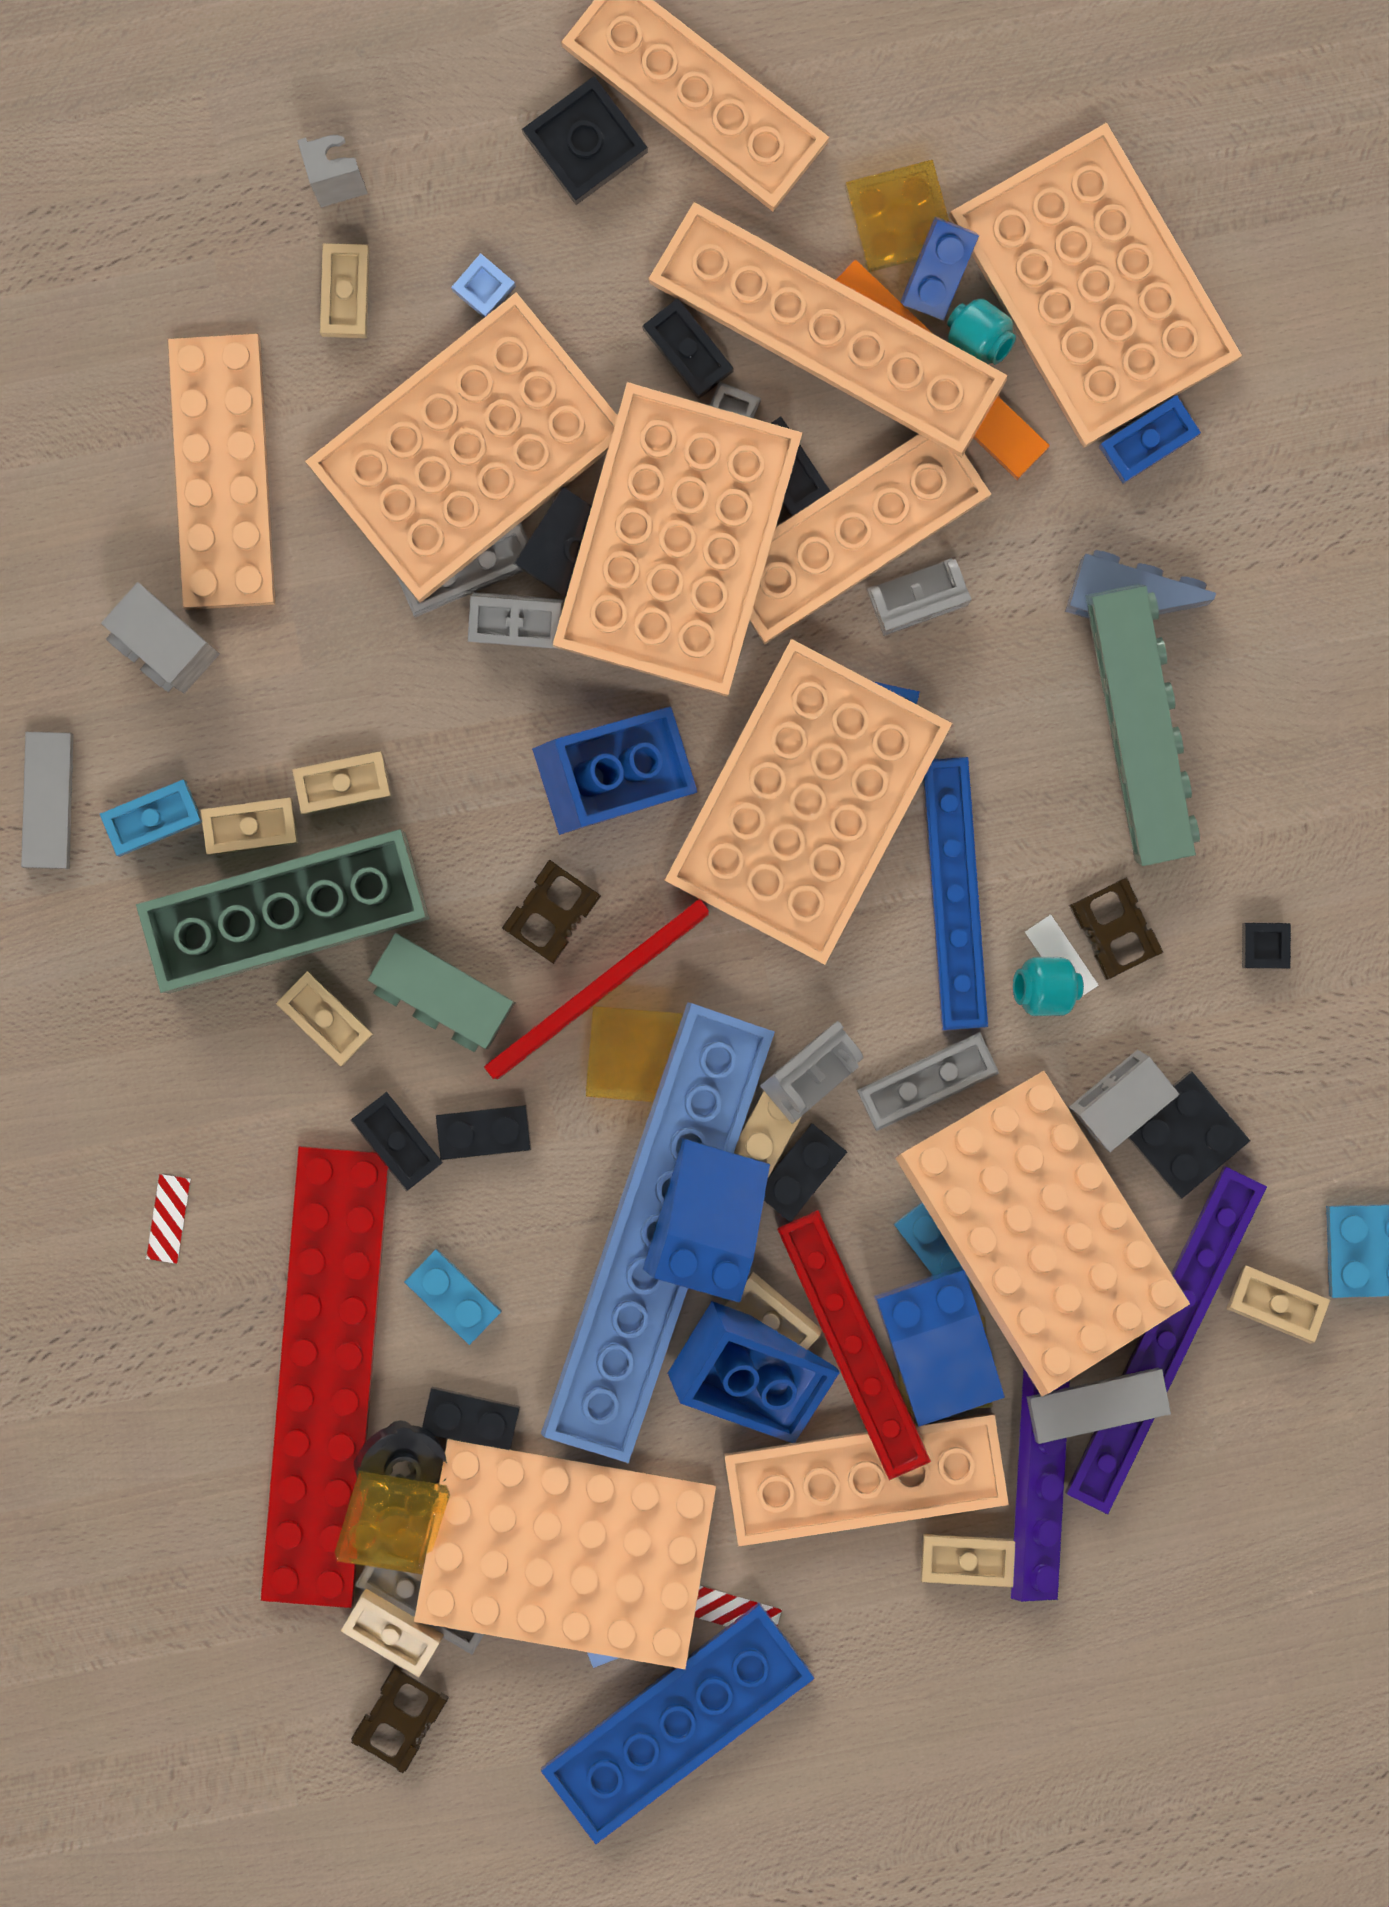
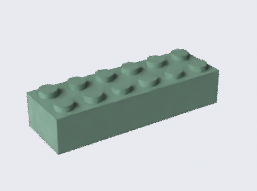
M401 829L136 904L160 993L167 994L430 919L407 836Z

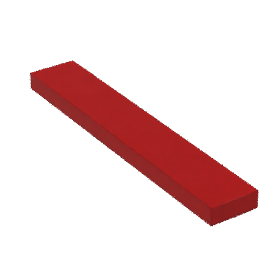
M698 899L484 1066L485 1070L492 1079L498 1080L706 919L709 916L707 907Z
M814 1211L777 1228L888 1479L892 1480L930 1463L929 1454L820 1211Z

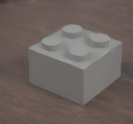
M138 582L101 622L111 632L106 640L134 663L140 657L145 662L140 670L167 692L175 687L185 694L220 654Z

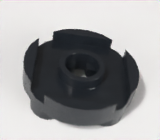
M399 1420L373 1434L360 1449L353 1466L358 1487L366 1502L379 1512L394 1515L393 1511L401 1512L408 1510L409 1514L419 1512L437 1499L443 1461L446 1464L447 1461L439 1441L432 1433L422 1427L410 1425L406 1421ZM410 1462L408 1464L411 1471L409 1475L405 1477L402 1474H398L394 1478L390 1476L394 1471L392 1467L396 1463Z

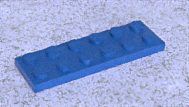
M759 1602L687 1657L686 1669L674 1667L542 1766L541 1772L596 1845L814 1680V1674Z

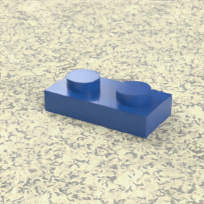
M935 217L900 302L902 305L944 321L979 235L974 231Z
M1176 395L1102 442L1099 448L1122 484L1198 437L1201 432Z

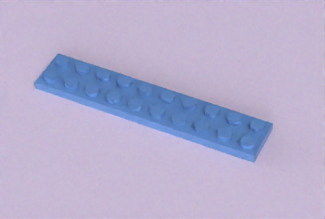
M687 1002L541 1431L543 1437L629 1463L688 1290L686 1287L654 1279L643 1270L683 1138L734 1153L775 1033L774 1031Z

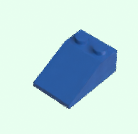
M671 706L553 739L532 748L559 835L698 792Z
M683 1138L643 1270L654 1279L740 1303L754 1259L770 1164Z
M957 1267L874 1296L918 1427L1005 1398L982 1320L963 1268Z
M711 1301L667 1374L680 1404L787 1442L795 1443L840 1372L836 1366L806 1350L753 1316Z

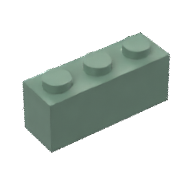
M397 933L392 937L368 978V981L377 985L373 994L396 1007L400 1000L416 1008L412 1015L414 1018L435 1030L439 1023L455 1031L451 1039L473 1052L476 1051L478 1046L489 1049L516 1003Z

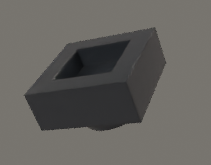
M1242 923V968L1290 969L1291 923Z

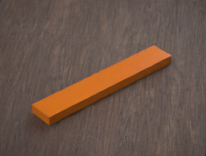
M856 259L836 279V281L932 333ZM997 396L973 437L1017 481L1050 447L999 396Z

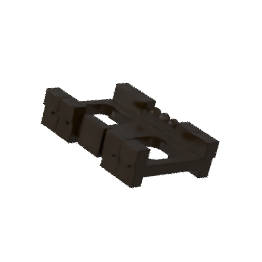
M549 860L534 881L537 884L535 889L532 888L523 901L521 908L518 906L515 908L502 929L555 964L569 943L566 937L572 936L571 930L575 931L577 929L576 924L582 922L580 917L584 916L587 918L601 895ZM560 876L567 878L581 889L580 897L569 910H564L547 897L548 890ZM535 913L554 924L556 929L544 947H538L521 933L524 924Z
M1127 877L1069 905L1080 930L1083 928L1087 929L1085 935L1087 937L1090 936L1088 941L1090 944H1094L1092 950L1098 952V954L1094 955V958L1105 980L1111 979L1164 953L1152 928L1147 929L1146 927L1147 922L1140 908H1137L1135 904L1138 902V899ZM1108 892H1114L1124 909L1123 915L1106 924H1100L1090 904L1094 899ZM1127 933H1135L1143 947L1144 953L1140 958L1121 965L1117 962L1111 950V942Z
M394 1665L380 1689L382 1696L380 1695L370 1716L365 1714L351 1738V1743L397 1768V1771L403 1774L420 1748L419 1745L426 1736L431 1724L435 1723L449 1696L442 1692L439 1694L402 1672L400 1667ZM404 1684H410L428 1696V1701L418 1716H411L394 1704V1699ZM382 1723H386L400 1731L405 1737L396 1755L390 1756L371 1744L374 1732Z

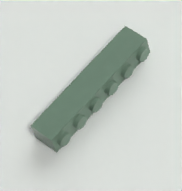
M1141 584L1085 595L1134 861L1141 866H1147L1196 855L1194 843L1200 841V833L1195 816L1188 815L1186 799L1192 797V790L1187 772H1181L1177 754L1184 752V746L1179 727L1172 728L1169 710L1175 709L1176 704L1172 685L1170 682L1164 683L1161 665L1167 664V652L1163 638H1156L1153 620L1159 619L1156 596L1154 592L1148 593L1147 586Z

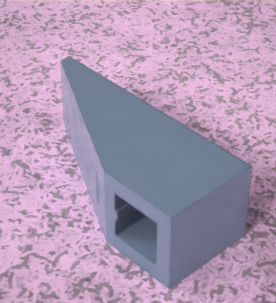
M1095 550L1093 555L1085 554L1080 560L1065 612L1089 619L1085 595L1136 584L1147 586L1148 593L1154 592L1158 603L1159 615L1207 606L1215 599L1216 593L1205 590L1207 584L1198 579L1183 576L1180 577V581L1162 577L1164 571L1155 566L1138 563L1136 568L1119 564L1120 557L1117 555Z

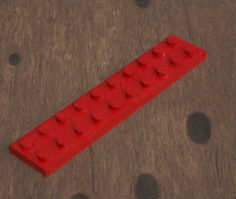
M307 1146L298 1147L261 1601L352 1608L362 1504V1493L357 1484L353 1464L360 1449L367 1441L389 1169L375 1152Z

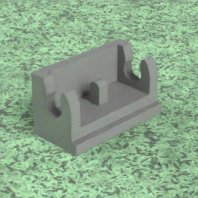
M329 135L309 142L306 138L297 140L310 185L321 208L368 194L355 158L343 157L329 161L326 157L327 151L331 147H340L345 144L344 137Z
M952 558L867 588L883 636L967 607L972 600L956 559L953 560Z
M474 592L470 596L468 642L555 648L553 647V641L563 610L564 599Z
M839 1021L823 1031L760 1085L791 1124L796 1122L839 1083L859 1067L857 1063L863 1059L860 1049L843 1030L844 1027Z
M1137 1049L1070 1105L1069 1109L1076 1115L1098 1143L1100 1142L1108 1152H1111L1180 1094L1153 1060Z

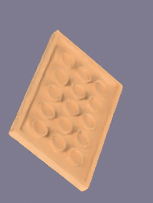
M1107 123L950 212L949 217L954 224L974 231L979 235L971 255L1004 312L1013 320L1015 331L1083 448L1242 357L1238 347Z
M516 292L305 462L419 603H421L557 494L561 488L567 486L603 457L608 451L618 415Z
M627 382L553 641V647L728 697L802 432Z
M791 639L664 881L825 965L952 723Z
M1045 1071L1040 1072L895 1158L1042 1397L1190 1305Z
M447 1439L445 1450L447 1464L443 1461L414 1622L686 1669L716 1486Z

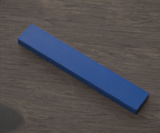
M968 757L933 759L923 780L942 1030L988 1027L969 760Z

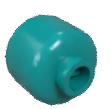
M985 299L973 300L968 305L963 303L958 305L947 321V326L950 327L948 342L988 365L991 363L996 365L1003 361L1011 351L1016 340V335L1013 334V320Z
M1063 957L1030 958L1014 974V999L1018 1005H1022L1027 1014L1032 1016H1064L1072 1011L1076 1000H1080L1083 996L1084 982L1082 975L1076 973L1073 964Z

